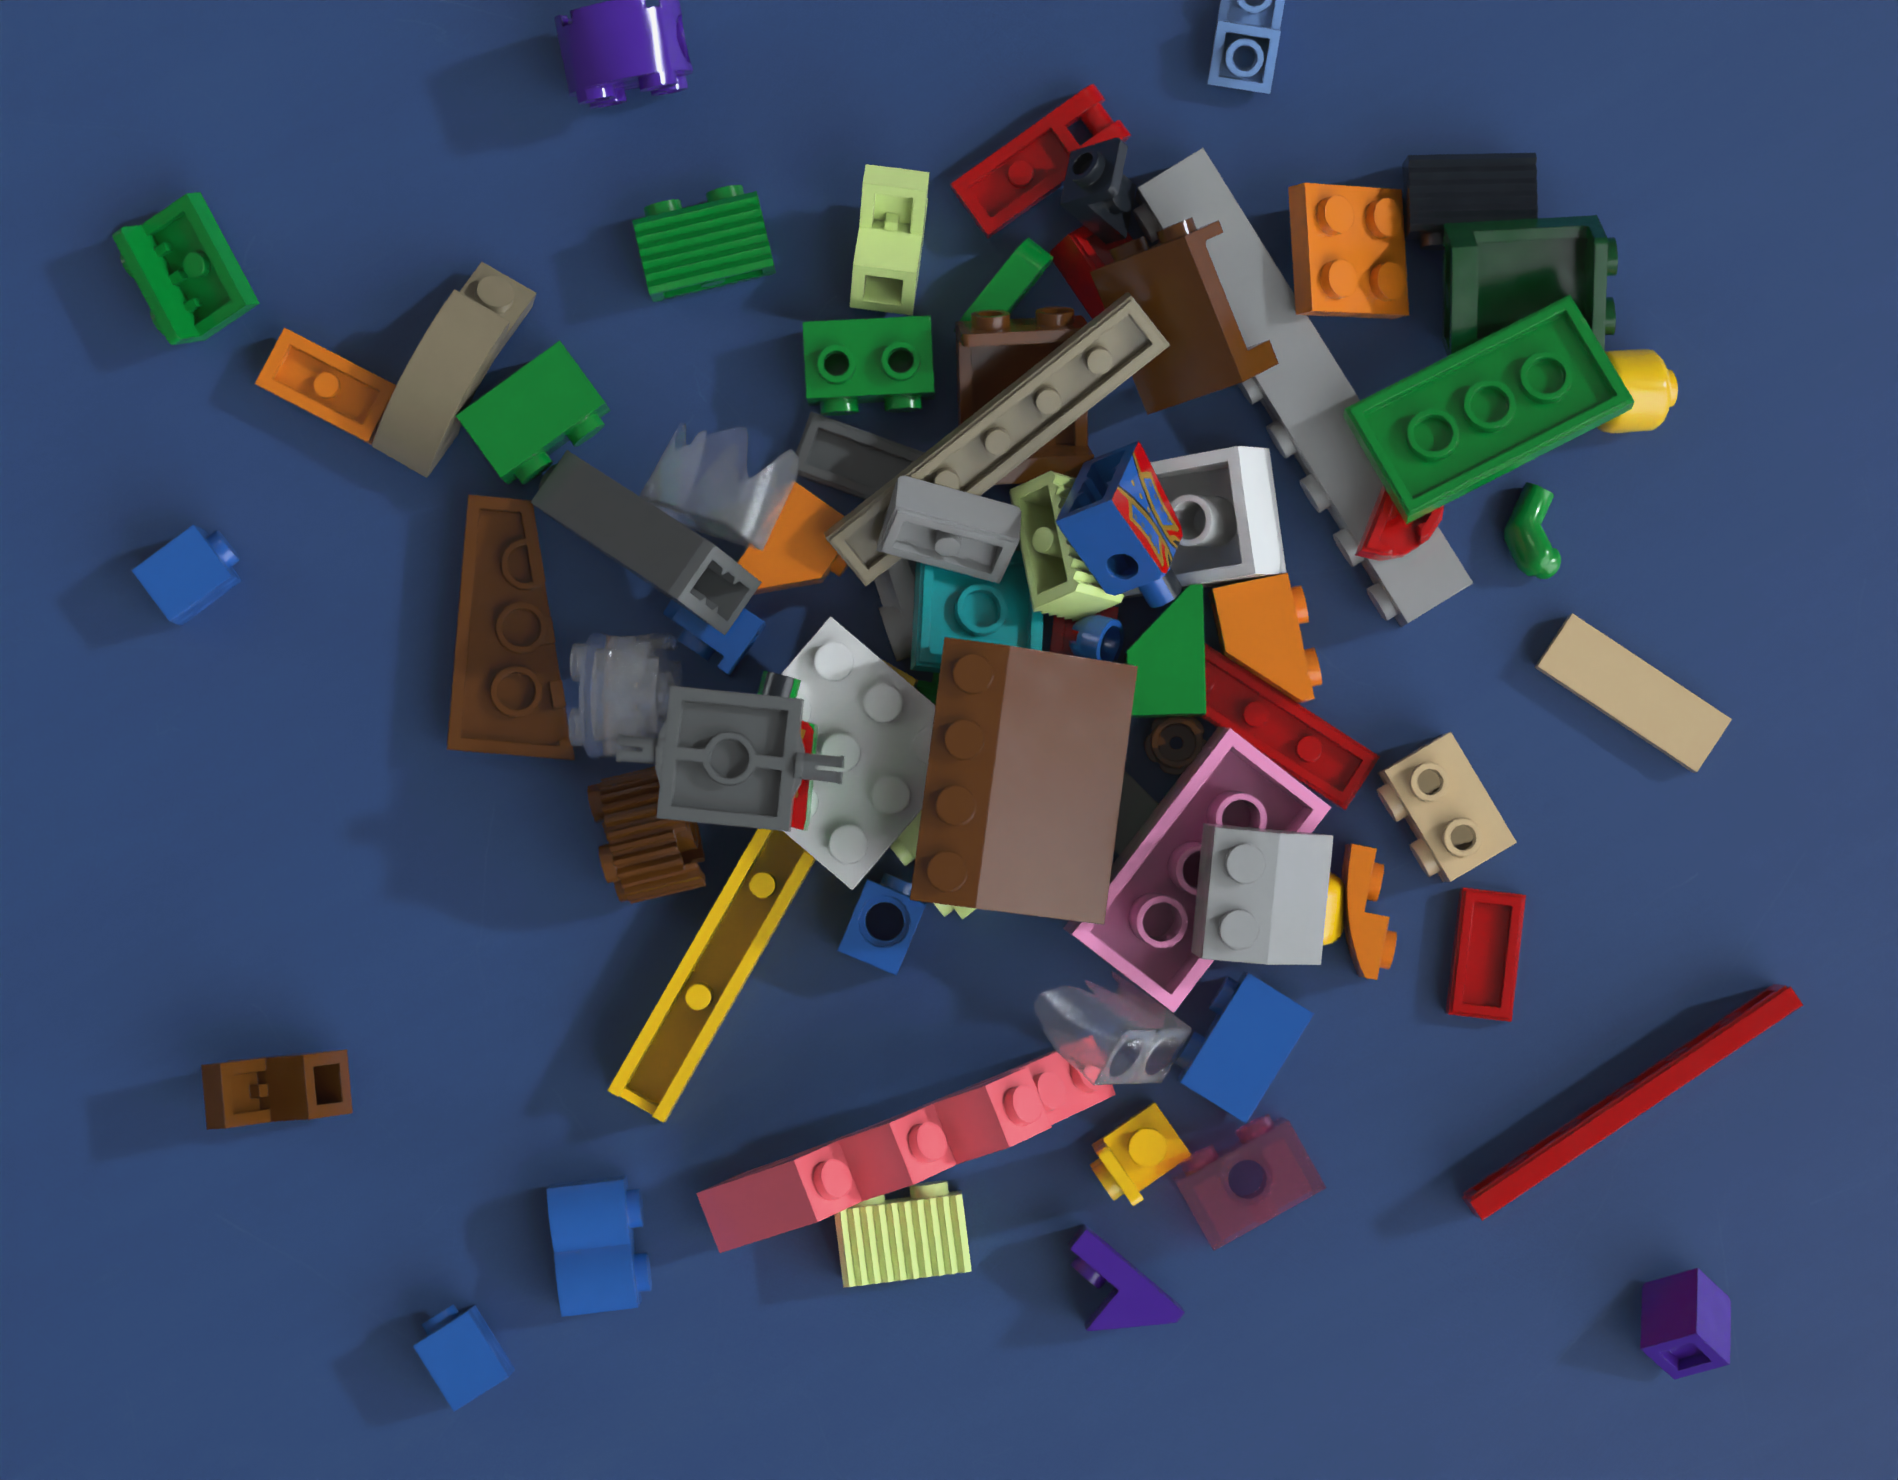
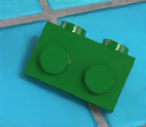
M201 192L186 193L142 225L121 227L112 234L121 253L120 259L124 269L136 281L150 307L152 322L171 345L205 341L260 304Z

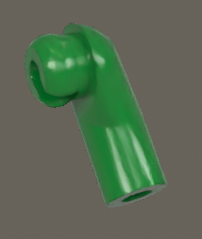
M1526 482L1504 528V541L1519 570L1527 576L1548 579L1557 573L1561 565L1559 551L1552 548L1541 526L1555 495L1538 485Z

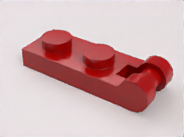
M1091 84L951 183L952 191L987 239L1064 185L1071 151L1116 137L1125 143L1131 137L1130 132L1119 119L1114 122L1104 109L1102 103L1106 99L1095 84ZM1079 120L1083 121L1093 135L1092 138L1082 145L1078 144L1067 129Z

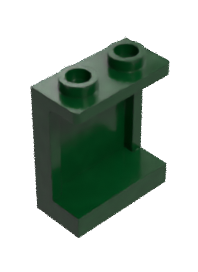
M1598 216L1445 223L1443 239L1442 343L1447 356L1568 295H1571L1603 350H1605V336L1614 335L1616 328L1613 297H1606L1607 276H1616L1618 251L1615 237H1607Z

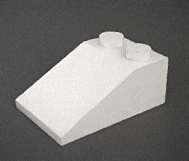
M1234 446L1150 462L1182 527L1183 536L1170 565L1182 585V591L1192 584H1203V588L1287 573L1269 448ZM1137 587L1124 592L1125 596L1123 599L1140 597L1142 594Z

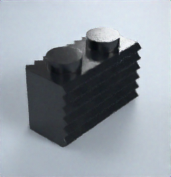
M1536 153L1408 155L1402 164L1405 240L1419 239L1420 249L1443 250L1445 223L1538 218Z

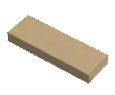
M1573 613L1567 617L1534 667L1692 773L1698 772L1732 720Z

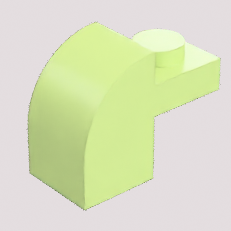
M865 165L859 231L852 270L850 308L913 316L926 222L930 172Z

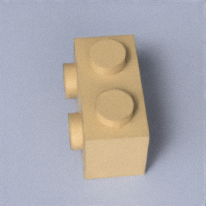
M1451 732L1442 734L1378 772L1385 785L1378 788L1377 793L1395 822L1403 818L1406 819L1418 839L1409 844L1410 849L1428 877L1438 873L1443 882H1451L1517 843Z

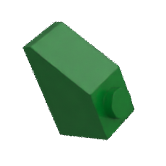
M1203 584L1189 585L1124 654V664L1138 666L1131 718L1191 717L1206 714Z

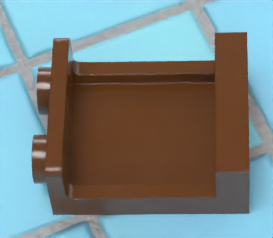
M1188 218L1157 231L1160 243L1150 247L1145 236L1126 242L1109 250L1113 262L1090 272L1105 309L1126 292H1129L1170 344L1168 348L1132 375L1147 415L1242 383L1279 364L1270 340L1250 347L1245 345L1206 247L1208 239L1223 233L1219 220L1196 228L1193 218Z
M1044 307L1035 310V318L1010 319V312L981 310L971 314V321H956L958 426L1087 324L1085 318L1082 315L1074 316V309L1069 307ZM1088 411L995 485L1025 483L1049 471L1077 478L1083 463L1094 459V454L1088 446Z

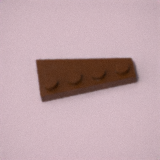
M479 495L467 496L446 750L575 760L566 714L563 683L560 677L555 647L553 622L550 616L545 586L546 580L534 507L530 503L532 500Z

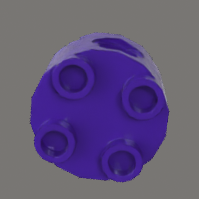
M610 0L570 10L571 18H567V15L554 17L569 96L577 97L578 104H589L590 109L627 102L626 90L640 88L641 92L650 91L651 96L667 95L687 90L686 76L693 73V68L685 42L679 0H659L660 5L646 7L645 0Z

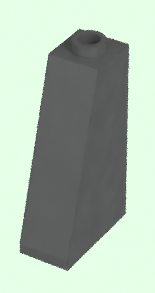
M566 450L560 461L551 466L543 475L539 484V491L530 502L557 523L723 635H726L762 583L716 545L568 450Z

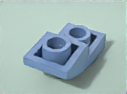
M1220 0L1207 84L1270 94L1285 0Z

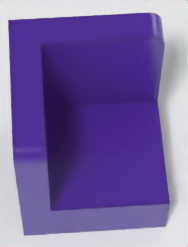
M1694 1268L1649 1281L1643 1285L1640 1349L1674 1380L1730 1365L1731 1300L1699 1268Z

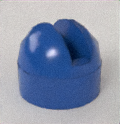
M1088 615L1073 625L1072 629L1078 631L1076 641H1069V647L1074 656L1109 662L1117 661L1124 641V629L1119 620L1102 615Z

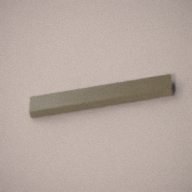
M1126 292L824 532L825 538L862 583L867 586L902 558L876 551L891 496L900 476H908L981 496L1168 348L1170 344L1131 294Z

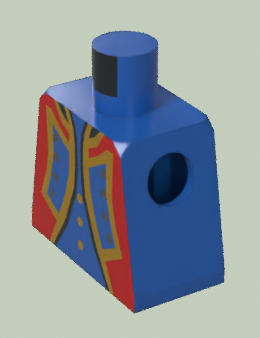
M1136 441L1084 462L1055 521L1106 594L1116 596L1138 587L1149 607L1156 608L1169 603L1182 591V585L1170 567L1183 536L1182 527L1141 443Z

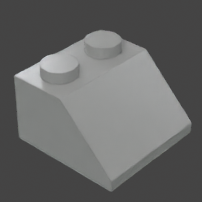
M1203 823L1191 953L1201 959L1265 965H1321L1333 835Z

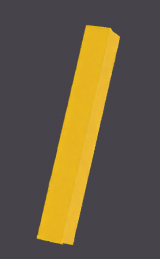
M884 661L915 688L918 683L917 679ZM757 828L607 1090L650 1113L652 1117L661 1122H666L816 861L812 855L785 832Z

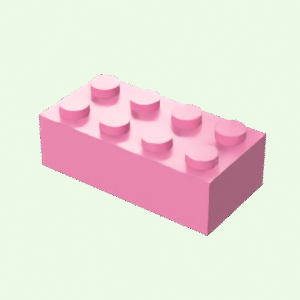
M1218 726L1202 747L1201 752L1188 765L1112 864L1104 925L1069 920L1063 929L1174 1013L1214 961L1201 959L1191 953L1203 823L1312 833L1331 809V806L1231 728Z

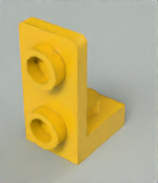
M1153 1101L1093 1143L1092 1147L1099 1158L1089 1165L1113 1201L1125 1194L1132 1206H1135L1144 1199L1140 1194L1141 1190L1191 1156V1153Z

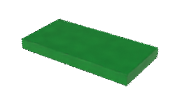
M1568 295L1344 409L1343 417L1404 522L1408 524L1631 410L1635 401L1571 295Z

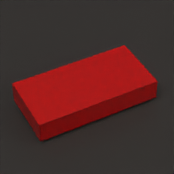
M1460 887L1445 1014L1512 1022L1526 895Z

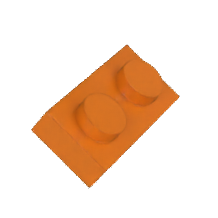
M285 327L255 382L258 387L370 445L375 438L384 411L396 387L395 384Z

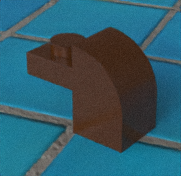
M347 1049L253 1057L201 1065L207 1130L267 1122L309 1120L353 1113Z

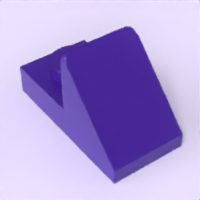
M1085 1224L1069 1241V1248L1078 1255L1071 1263V1266L1098 1289L1106 1281L1114 1286L1112 1291L1084 1323L1086 1331L1177 1323L1185 1314L1181 1305Z

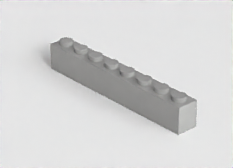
M1204 148L1139 186L1135 196L1139 206L1133 209L1132 213L1142 232L1151 243L1159 239L1157 231L1188 218H1193L1196 228L1219 220L1223 233L1208 239L1206 247L1245 345L1250 347L1270 340L1279 363L1237 385L1250 404L1253 405L1260 400L1273 421L1266 426L1271 440L1285 459L1294 454L1307 475L1299 480L1305 495L1318 513L1325 509H1328L1340 529V531L1333 534V538L1347 562L1352 567L1361 563L1374 585L1366 590L1382 618L1388 621L1395 617L1400 627H1403L1473 584V581L1438 526L1428 541L1404 557L1377 561L1355 555L1383 486L1343 417L1344 409L1360 401L1309 317L1307 315H1296L1293 291Z

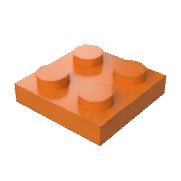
M1301 183L1288 187L1296 315L1395 319L1409 316L1402 189Z

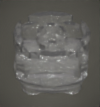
M594 632L589 636L587 643L573 644L570 655V672L572 680L580 682L579 708L573 707L569 716V739L572 746H584L587 755L592 760H600L607 757H615L616 749L643 751V748L617 745L619 733L658 738V734L667 719L670 686L683 687L681 661H668L667 651L679 649L676 638L671 633H649L620 637L607 635L603 632Z

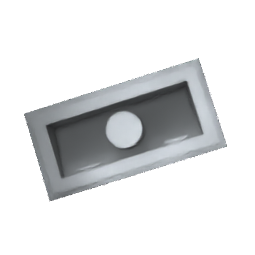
M900 476L891 496L876 551L1000 584L1020 540L1021 510L1019 507L916 478Z

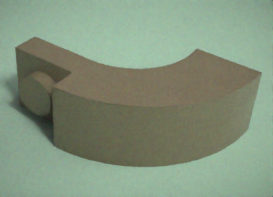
M481 262L460 292L455 289L453 290L418 344L387 404L372 447L427 478L459 434L461 423L456 415L470 405L490 366L533 307L537 293Z

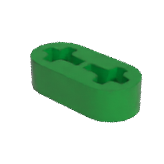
M1027 238L968 308L960 321H971V314L981 310H1004L1010 312L1011 315L1044 274L1054 257L1032 239Z

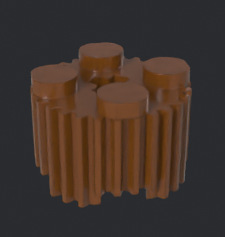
M655 766L603 778L600 783L590 785L587 789L594 821L596 824L602 822L608 844L598 847L601 866L607 883L614 882L620 902L629 901L630 904L706 886L705 875L698 863L705 861V852L698 822L657 818L660 784Z

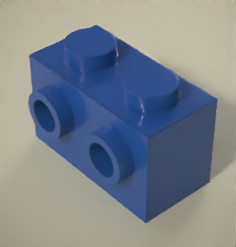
M1244 971L1238 981L1229 976L1224 980L1208 1007L1209 1010L1217 1014L1204 1036L1196 1031L1192 1032L1175 1059L1174 1064L1183 1069L1176 1080L1246 1124L1314 1013L1252 974Z

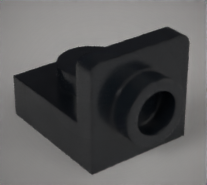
M1118 137L1071 151L1060 205L1105 244L1126 239L1136 191V185L1123 174L1128 146Z

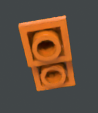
M1346 844L1342 865V881L1345 886V937L1358 976L1377 980L1380 968L1390 969L1397 941V932L1387 930L1390 917L1365 912L1367 900L1375 902L1378 900L1383 881L1384 864L1375 862L1376 848Z

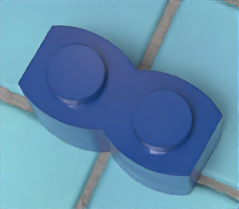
M627 1175L550 1184L546 1189L561 1317L639 1308L642 1302L641 1292L652 1290L648 1253H636L633 1228L644 1227V1212L640 1188L629 1190Z

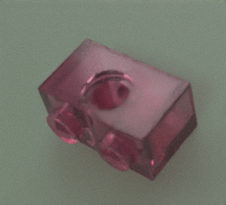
M1269 1113L1264 1114L1235 1131L1240 1140L1219 1153L1211 1144L1179 1162L1184 1172L1172 1179L1213 1251L1326 1189L1324 1182L1290 1121L1284 1116L1273 1122ZM1252 1160L1257 1162L1262 1168L1263 1180L1260 1187L1255 1192L1247 1195L1233 1192L1228 1182L1230 1170L1240 1161Z

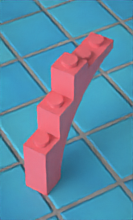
M1092 1035L897 1116L778 1161L740 1173L696 1194L718 1251L722 1253L817 1223L862 1201L912 1186L957 1164L1010 1148L1052 1128L1051 1125L1116 1095Z

